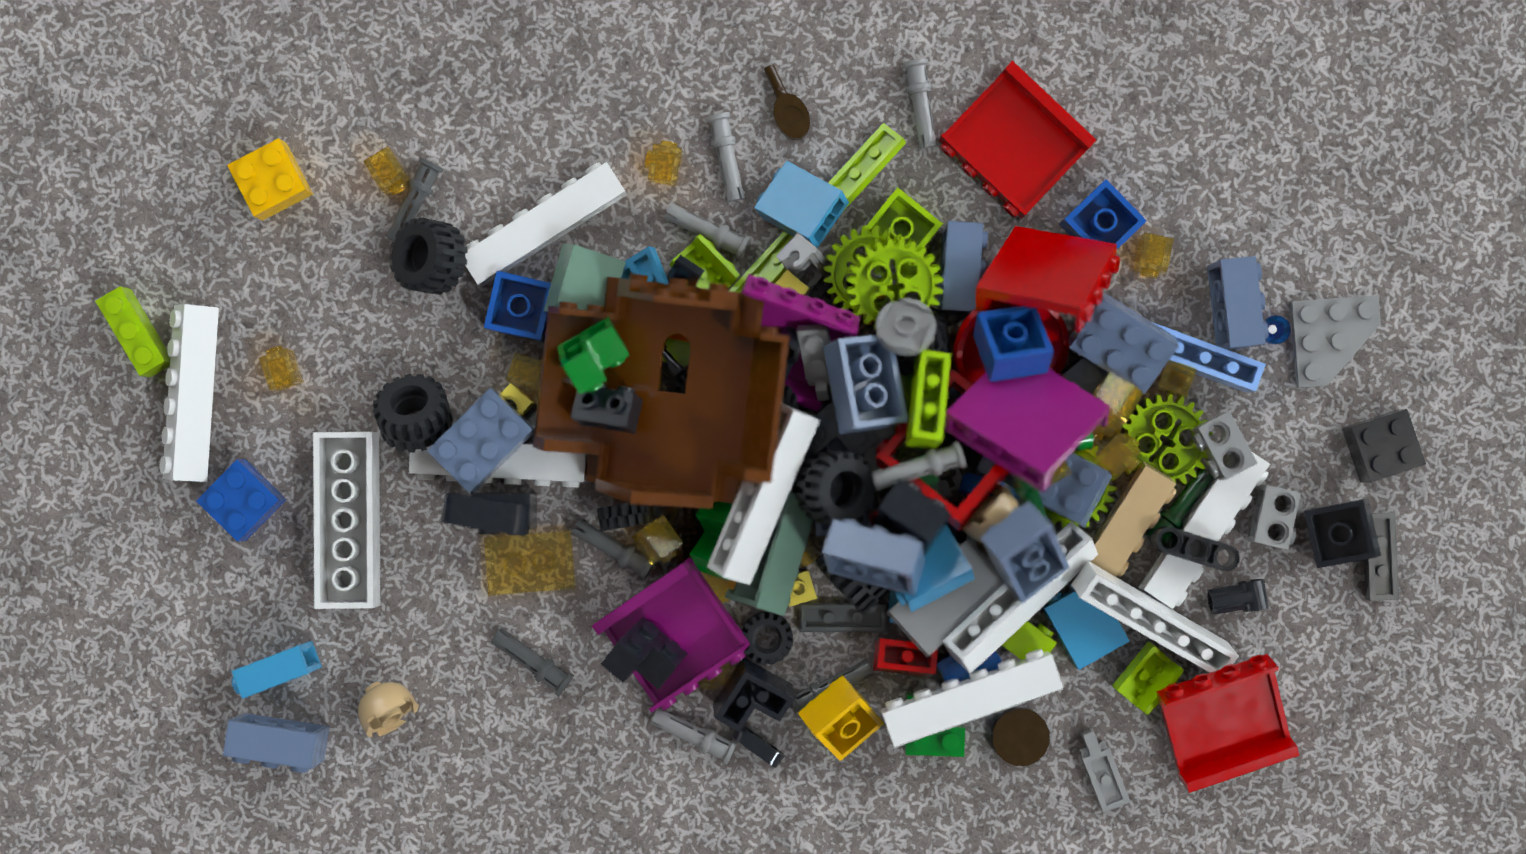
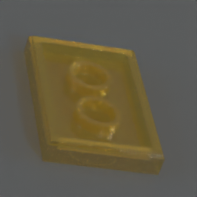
M572 531L526 534V536L485 537L488 596L575 589Z

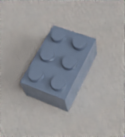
M948 221L943 227L940 276H942L943 281L939 283L943 293L938 294L939 305H937V310L945 315L968 316L976 308V286L986 271V261L981 260V253L987 248L988 231H983L984 223Z
M1256 256L1221 259L1208 265L1207 272L1216 346L1227 350H1236L1266 344L1265 339L1268 338L1269 330L1266 321H1263L1262 310L1265 309V296L1263 292H1260L1259 280L1262 279V268L1260 263H1257Z
M1104 292L1100 305L1094 306L1091 321L1084 324L1080 333L1075 332V328L1068 339L1069 348L1143 394L1147 392L1179 347L1175 336Z
M877 335L837 339L823 346L839 435L890 428L908 422L896 354L884 348L877 339Z
M489 388L427 451L469 493H474L534 433L535 428L496 389Z
M1030 501L1015 508L1008 517L997 525L991 526L980 537L1001 580L1022 604L1070 568L1051 524Z
M833 519L822 552L829 573L913 596L916 595L925 565L922 542H919L916 537L902 534L901 537L892 535L881 527H872L871 529L861 527L859 523L850 519H843L842 521Z
M243 713L228 720L223 756L232 757V762L247 764L250 763V760L260 761L261 766L267 768H279V765L290 766V770L293 772L306 773L308 769L315 768V766L325 760L330 726Z

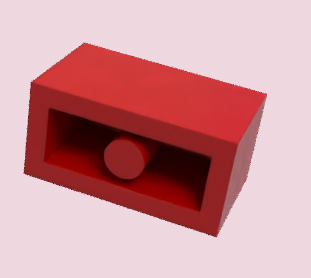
M880 638L875 643L873 671L932 677L936 674L938 648L930 656L925 657L913 642Z

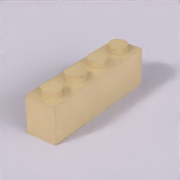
M1142 461L1092 539L1098 555L1091 563L1115 577H1121L1125 573L1129 565L1127 559L1132 552L1137 553L1145 540L1142 536L1148 527L1152 529L1156 525L1161 515L1158 513L1164 503L1169 504L1176 493L1174 488L1176 483L1172 478Z

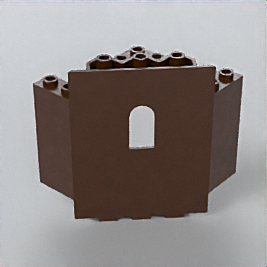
M630 273V279L607 277L604 306L587 304V310L577 309V303L564 301L559 302V307L548 306L533 440L534 448L542 451L587 454L584 480L595 482L596 491L630 504L713 508V502L718 501L734 504L743 481L772 482L789 336L779 335L778 328L761 326L764 308L763 301L743 293L727 291L728 285L710 283L709 289L687 286L688 280L670 278L669 284L648 282V275ZM607 317L610 318L624 341L629 356L625 357V361L619 366L604 369L607 380L603 384L607 385L608 389L617 390L618 386L632 388L635 390V394L643 400L636 434L582 426L571 419L577 389L562 366L557 346ZM678 333L684 335L690 343L685 394L659 390L665 341L669 336Z

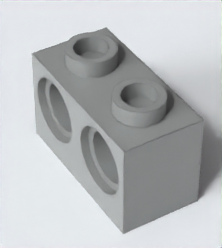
M1230 411L1223 412L1192 428L1195 433L1192 436L1193 441L1199 451L1204 450L1209 461L1206 462V465L1213 477L1218 476L1219 480H1227L1258 464ZM1212 426L1218 427L1221 431V438L1218 442H1213L1209 437V430ZM1227 452L1232 453L1235 457V464L1230 469L1223 464V456Z
M1260 485L1247 541L1288 550L1289 545L1294 543L1296 537V528H1293L1295 518L1302 511L1303 501L1300 500L1301 493L1269 485ZM1278 496H1282L1285 500V507L1280 512L1274 506L1275 499ZM1272 524H1275L1279 529V534L1274 540L1268 536V529Z

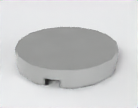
M910 298L899 299L898 302L886 304L878 313L876 320L877 339L884 348L894 354L903 356L918 354L927 349L934 340L936 321L930 308L919 300Z

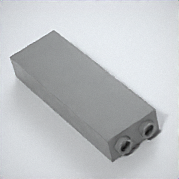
M1022 497L1017 499L1019 506L1024 505ZM1048 519V522L1051 524L1053 531L1055 533L1057 529L1055 525ZM969 537L959 547L973 570L974 580L913 612L910 611L907 603L901 606L900 602H898L886 613L925 657L930 656L943 644V640L1004 584L992 560L985 557L977 549L972 537Z

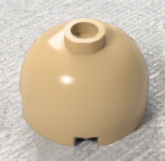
M999 485L993 491V496L986 499L970 520L962 527L977 542L983 543L980 537L991 526L1000 523L1015 508L1019 507L1017 499L1004 485Z
M375 682L366 688V693L358 704L357 713L359 722L368 737H372L374 732H377L378 736H383L407 722L400 719L411 710L415 714L419 705L405 686L394 682Z

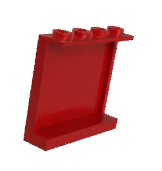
M1012 60L996 80L940 136L938 141L941 143L940 149L949 158L955 156L962 163L960 167L969 177L974 178L976 176L984 183L981 187L992 198L997 196L1005 203L1002 207L1013 218L1018 216L1022 219L1097 139Z
M1015 226L976 286V312L989 311L994 300L1073 315L1076 316L1075 332L1080 333L1084 324L1091 321L1094 306L1100 305L1103 290H1108L1112 274H1117L1119 270L1120 256H1116L1117 244Z
M1268 654L1255 655L1247 661L1235 665H1226L1220 670L1208 674H1199L1191 680L1179 684H1170L1164 689L1156 691L1178 775L1188 793L1300 756L1298 746L1290 737L1275 675V672L1279 671V667Z

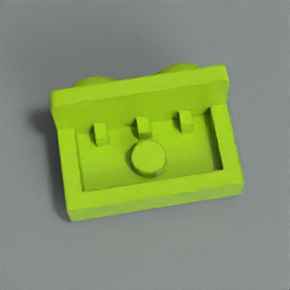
M701 234L680 253L705 270L696 286L697 288L709 289L710 283L728 285V290L740 276L735 266L726 260L716 250L714 244L710 240L705 239ZM680 254L670 262L671 268Z
M1148 641L1113 683L1112 687L1148 715L1159 703L1156 691L1176 683L1184 670Z

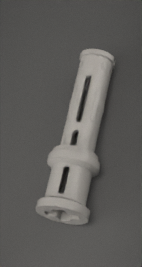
M915 59L902 64L903 68L906 69L909 85L906 87L908 95L912 96L919 149L937 146L929 97L932 83L928 82L926 66L929 64L928 59Z
M724 112L705 118V121L710 126L713 139L710 143L711 147L716 149L727 202H734L745 199L733 147L736 138L732 136L728 120L731 117L730 112Z
M673 202L666 211L668 214H665V220H669L697 235H703L705 239L710 240L714 244L716 249L722 248L736 255L738 260L743 258L750 244V236L744 237L730 230V227L726 224L718 226Z
M956 441L953 442L952 446L938 451L934 449L928 450L926 456L874 471L872 476L879 491L895 485L899 479L906 482L928 474L939 476L942 474V471L957 466L960 468L966 467V462L961 446Z
M661 708L656 710L650 723L699 747V751L702 754L709 753L723 760L725 765L728 764L738 743L736 740L731 742L717 735L713 729L706 731L665 710L663 711Z

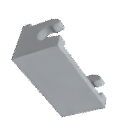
M799 233L776 256L785 269L789 270L800 281L808 273H814V278L808 283L809 288H814L827 274L831 275V272L823 270L829 263L819 249Z

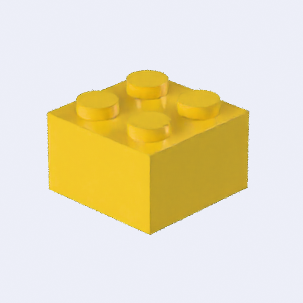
M280 138L227 165L251 213L262 221L313 195L288 144Z
M843 675L832 682L828 688L798 712L814 736L839 761L843 760L885 724L865 698Z

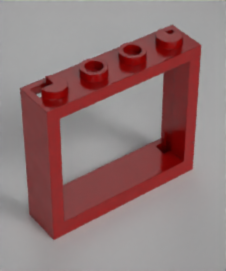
M952 369L950 371L947 392L953 387L963 395L973 386L955 370ZM908 422L897 425L895 428L897 433L890 441L885 439L877 448L876 465L882 470L900 464L891 456L905 442ZM996 463L958 508H955L919 478L910 480V482L917 485L921 489V493L929 499L935 498L944 503L947 511L951 513L947 522L960 531L1009 472Z

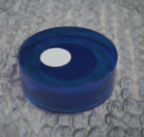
M1274 315L1263 320L1267 322L1269 330L1268 338L1265 339L1266 343L1277 345L1289 338L1291 327L1284 317Z

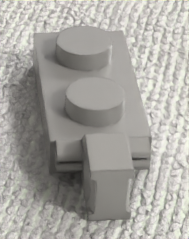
M823 324L798 326L797 333L806 381L808 380L809 386H815L818 401L830 400L829 393L831 388L823 346L831 343L829 327Z
M1091 728L1080 732L1085 748L1080 749L1081 759L1101 811L1104 813L1130 803L1110 748L1104 740L1101 742L1097 741L1095 733Z

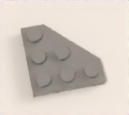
M1379 295L1290 302L1296 388L1328 386L1380 326Z

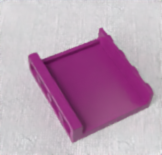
M748 274L740 293L764 302L761 326L778 328V330L783 327H793L798 330V326L823 324L829 327L831 342L837 339L856 336L859 316L854 315L848 310L828 305L820 299H812L799 294L794 289L784 288L771 283L763 277H755ZM800 349L798 360L793 364L784 384L789 385L793 389L792 392L798 397V405L819 412L823 401L817 400L815 386H809L808 380L806 381Z
M1050 368L1047 373L993 382L989 381L987 373H985L946 411L945 431L1043 493L1050 486L1051 475L1098 424L1103 427L1107 425L1110 406L1102 399L1084 391L1077 384L1059 376Z
M691 558L675 567L592 625L597 635L605 632L612 644L615 645L624 634L644 617L649 622L655 624L669 639L679 644L681 649L688 654L671 677L659 689L637 671L633 673L654 703L649 708L651 713L659 707L664 711L677 702L675 697L683 692L687 696L700 686L698 681L704 677L708 681L716 677L723 671L721 666L728 661L731 666L746 656L743 651L750 645Z

